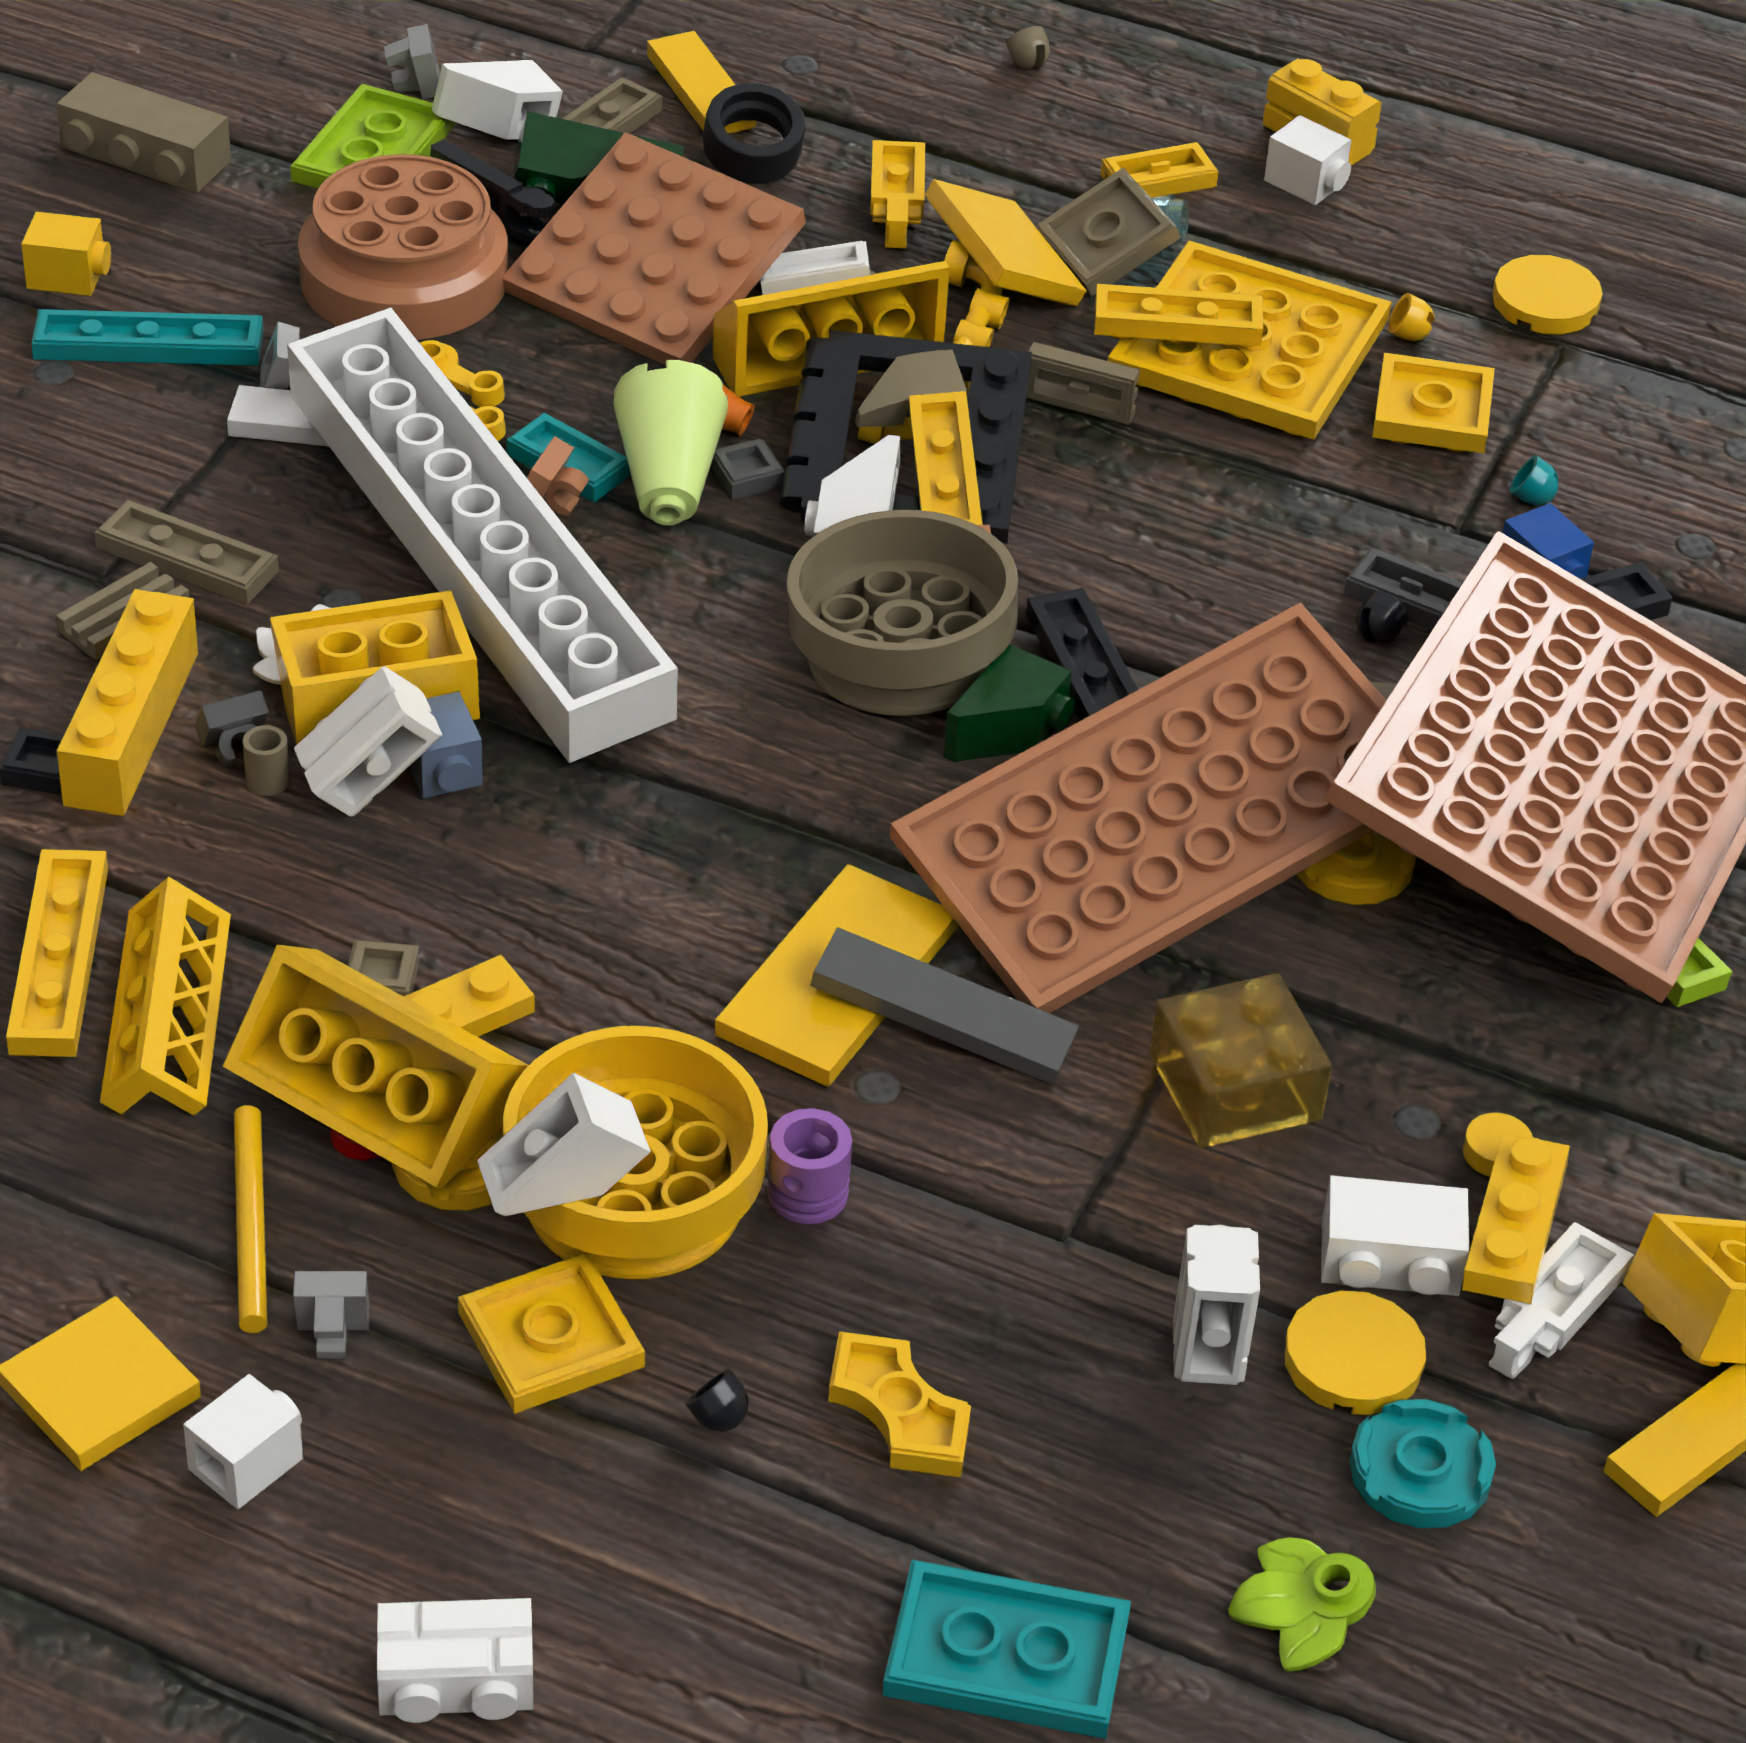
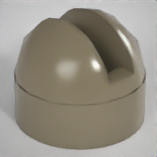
M1032 26L1022 29L1009 37L1006 42L1011 58L1022 69L1029 70L1033 66L1038 69L1048 61L1051 52L1050 44L1043 27Z

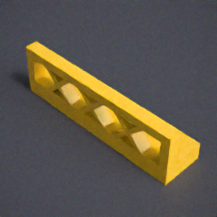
M169 876L128 912L100 1103L121 1115L150 1091L193 1116L207 1105L231 914ZM186 915L207 927L206 940H198L185 918ZM187 959L200 981L199 987L192 988L179 966V960ZM174 1007H181L194 1029L193 1035L186 1037L172 1013ZM174 1055L187 1077V1084L164 1071L166 1056Z

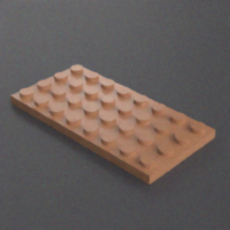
M1300 602L890 823V838L1016 999L1047 1013H1052L1374 831L1363 823L1349 818L1343 811L1323 799L1385 704L1386 699Z

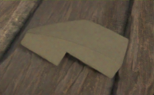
M953 349L927 351L896 357L859 407L855 418L856 426L903 425L909 409V396L960 391H966L967 393Z

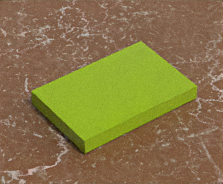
M361 84L290 166L291 182L318 189L333 173L360 160L396 154L430 157L431 145L445 139L455 127L456 122L436 116L432 111V102Z

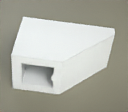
M533 60L442 64L432 111L436 116L506 140L519 139L527 111L557 117L563 91Z

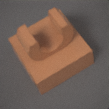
M554 436L532 467L527 479L544 501H547L552 510L558 514L569 516L580 499L578 497L587 485L589 478L578 469L565 468L574 447Z

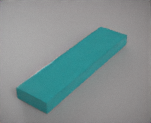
M40 309L37 313L31 343L33 360L259 366L264 333L263 316Z

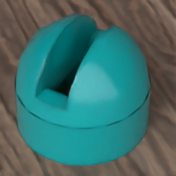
M1534 455L1518 470L1511 482L1509 492L1529 505H1545L1554 499L1558 491L1559 480L1557 472L1549 463Z

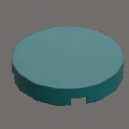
M1427 1399L1397 1400L1384 1405L1382 1413L1373 1416L1370 1420L1368 1416L1358 1426L1349 1460L1353 1484L1370 1507L1391 1521L1416 1528H1446L1471 1518L1487 1501L1496 1467L1492 1444L1482 1429L1479 1435L1473 1427L1467 1424L1468 1416L1452 1406Z

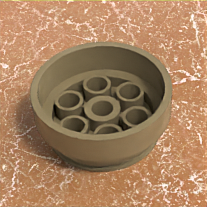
M888 510L852 517L822 530L808 540L796 553L788 570V620L790 633L796 646L808 659L810 671L821 688L840 702L863 711L883 715L909 716L928 714L951 708L991 662L1004 652L1017 628L1018 573L1013 557L1002 542L991 533L971 522L954 516L921 510Z

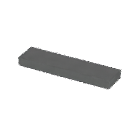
M839 927L836 928L819 960L810 986L1053 1086L1079 1029L1077 1024Z

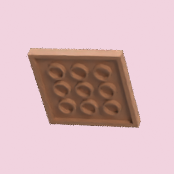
M625 132L505 273L503 278L505 293L666 365V360H682L692 363L713 338L714 313L734 300L744 299L805 225L804 210L799 206Z

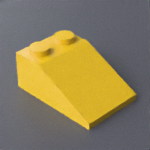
M1654 1213L1623 1281V1285L1644 1305L1643 1311L1649 1318L1664 1325L1682 1344V1351L1692 1360L1712 1367L1719 1366L1721 1362L1746 1364V1221Z

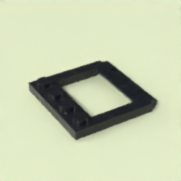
M830 330L829 339L810 338L807 340L801 371L803 378L800 380L794 412L795 422L791 430L786 459L788 466L784 471L780 505L786 510L800 511L801 521H805L808 501H819L822 480L843 466L858 370L886 372L898 356L953 349L963 381L971 382L968 411L982 525H990L991 534L1000 542L1008 544L1032 352ZM895 494L893 510H920L919 496Z

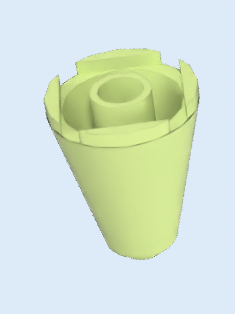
M666 360V368L647 371L648 363L634 367L624 374L614 389L613 405L641 512L656 523L675 525L692 517L697 510L728 412V398L722 390L723 382L715 373L698 364L682 360Z

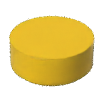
M1487 1113L1480 1115L1468 1125L1463 1145L1464 1157L1474 1170L1490 1177L1502 1133L1533 1137L1530 1129L1521 1120L1508 1114Z

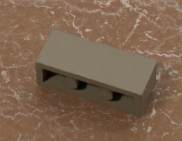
M91 72L57 102L61 148L194 193H198L231 162L227 116Z

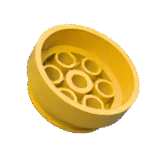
M619 1026L590 1031L565 1040L536 1058L522 1072L508 1095L503 1115V1136L574 1072L632 1102L651 1151L602 1196L523 1212L529 1218L532 1227L543 1243L563 1260L587 1252L601 1276L619 1279H649L675 1274L701 1263L718 1251L730 1238L739 1220L748 1212L756 1200L765 1176L768 1132L767 1111L758 1086L742 1065L729 1054L703 1039L676 1030L650 1026Z

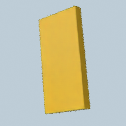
M847 864L715 1019V1036L829 1087L885 1018V1016L810 986L813 972L836 928L839 927L929 964L956 931L958 924L943 905Z

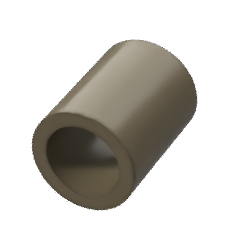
M261 725L250 729L243 737L246 786L252 793L260 796L280 794L287 789L290 783L287 736L283 730L271 725Z

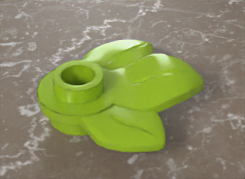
M1301 1538L1277 1539L1260 1546L1257 1550L1258 1558L1264 1572L1253 1575L1238 1588L1228 1608L1230 1618L1233 1621L1249 1626L1280 1630L1279 1653L1285 1672L1303 1670L1330 1658L1342 1648L1348 1625L1356 1623L1363 1618L1374 1601L1376 1584L1370 1567L1357 1556L1348 1553L1326 1554L1313 1542ZM1337 1581L1349 1582L1341 1590L1332 1591L1326 1588L1331 1583Z

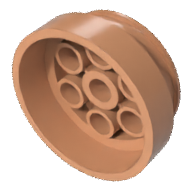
M409 154L384 155L347 165L329 176L318 188L313 200V212L308 216L299 233L300 285L306 301L326 321L335 326H340L392 308L416 340L440 337L465 329L486 317L500 303L505 294L503 278L508 271L507 233L501 219L491 209L490 198L485 187L467 170L448 161L428 156Z

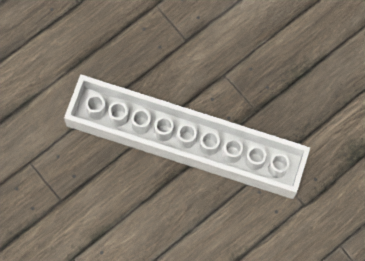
M392 308L287 344L291 397L439 592L452 591L466 628L569 763L677 720L678 668Z

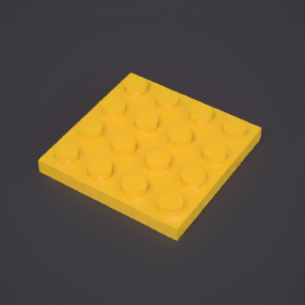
M1188 241L1156 288L1263 295L1261 347L1243 345L1228 347L1222 344L1201 342L1173 343L1167 340L1131 337L1120 339L1108 356L1107 361L1140 369L1139 380L1136 386L1157 390L1179 397L1186 402L1198 403L1230 413L1237 418L1249 419L1281 429L1291 435H1300L1314 440L1388 322L1392 302Z

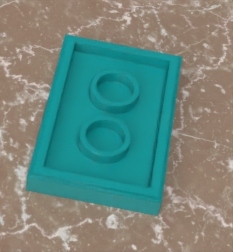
M911 1560L883 1680L882 1696L1106 1739L1131 1601Z

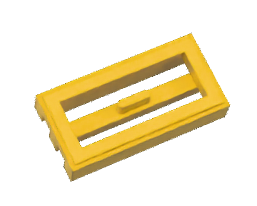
M1197 142L1102 159L1100 175L1104 180L1121 168H1124L1151 198L1217 187L1218 170Z

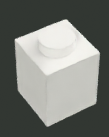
M1299 115L1270 137L1264 181L1313 205H1317L1334 191L1342 189L1346 184L1351 172V164L1348 162L1351 139Z
M248 1374L183 1424L188 1470L239 1510L303 1459L300 1427L302 1417L297 1406L282 1391H271L252 1375Z

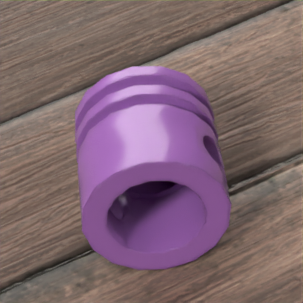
M797 1109L783 1115L773 1125L769 1138L767 1193L769 1203L777 1214L789 1221L802 1224L823 1223L836 1217L845 1208L849 1196L852 1137L850 1129L841 1118L829 1111L820 1109Z

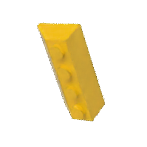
M946 261L734 300L714 313L713 360L730 390L740 397L799 385L800 380L803 378L801 371L807 340L813 337L829 339L830 330L944 342L950 267ZM858 370L857 374H859V373H864V372H869V371H866V370Z
M286 945L276 946L223 1065L224 1068L436 1188H443L503 1127V1115L508 1095L516 1080L529 1066L318 949Z

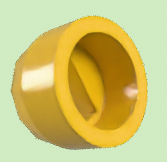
M1406 293L1399 299L1392 310L1388 321V332L1407 341L1422 340L1430 334L1432 330L1431 324L1435 320V315L1430 305L1424 300Z

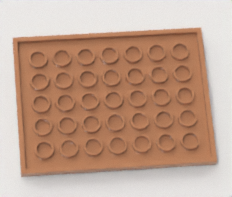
M1497 530L1339 772L1323 800L1343 811L1349 818L1363 823L1398 844L1407 853L1418 856L1451 876L1460 885L1476 891L1506 909L1518 920L1529 923L1564 944L1573 953L1589 959L1619 977L1631 988L1642 991L1662 1003L1673 988L1746 844V677Z

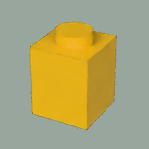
M35 212L21 243L26 289L92 296L100 275H107L111 263V246L109 242L103 241L101 219Z

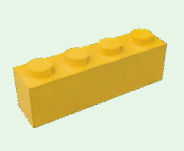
M134 589L57 749L63 806L120 816L125 815L198 655L194 598Z

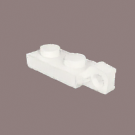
M1574 1222L1544 1254L1532 1304L1504 1299L1502 1311L1497 1317L1495 1328L1501 1332L1494 1339L1496 1348L1494 1357L1489 1361V1366L1514 1379L1530 1363L1536 1351L1549 1358L1557 1349L1561 1350L1625 1279L1635 1255Z

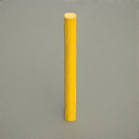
M245 1105L237 1108L234 1112L238 1312L240 1329L247 1333H258L267 1327L261 1111L255 1106Z

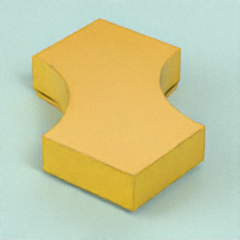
M839 1331L829 1384L828 1402L854 1409L876 1425L888 1445L890 1468L961 1478L971 1405H968V1402L943 1395L921 1378L911 1361L910 1341Z

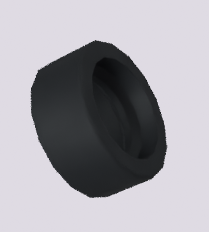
M740 83L725 88L712 99L706 113L703 132L704 153L714 168L724 175L741 182L769 183L784 178L796 167L801 155L806 129L804 113L792 97L772 86L762 83ZM740 120H755L770 125L780 132L784 139L769 146H752L737 141L724 128L728 124Z

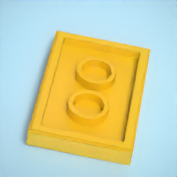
M933 179L925 193L927 200L994 286L1070 306H1078L1087 290L1015 201Z

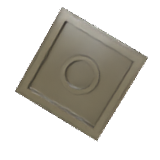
M1121 168L1035 225L1091 297L1096 295L1097 284L1111 285L1181 238L1173 221L1124 168Z

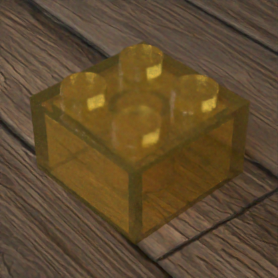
M1279 973L1157 1000L1149 1055L1199 1148L1322 1120L1332 1064Z

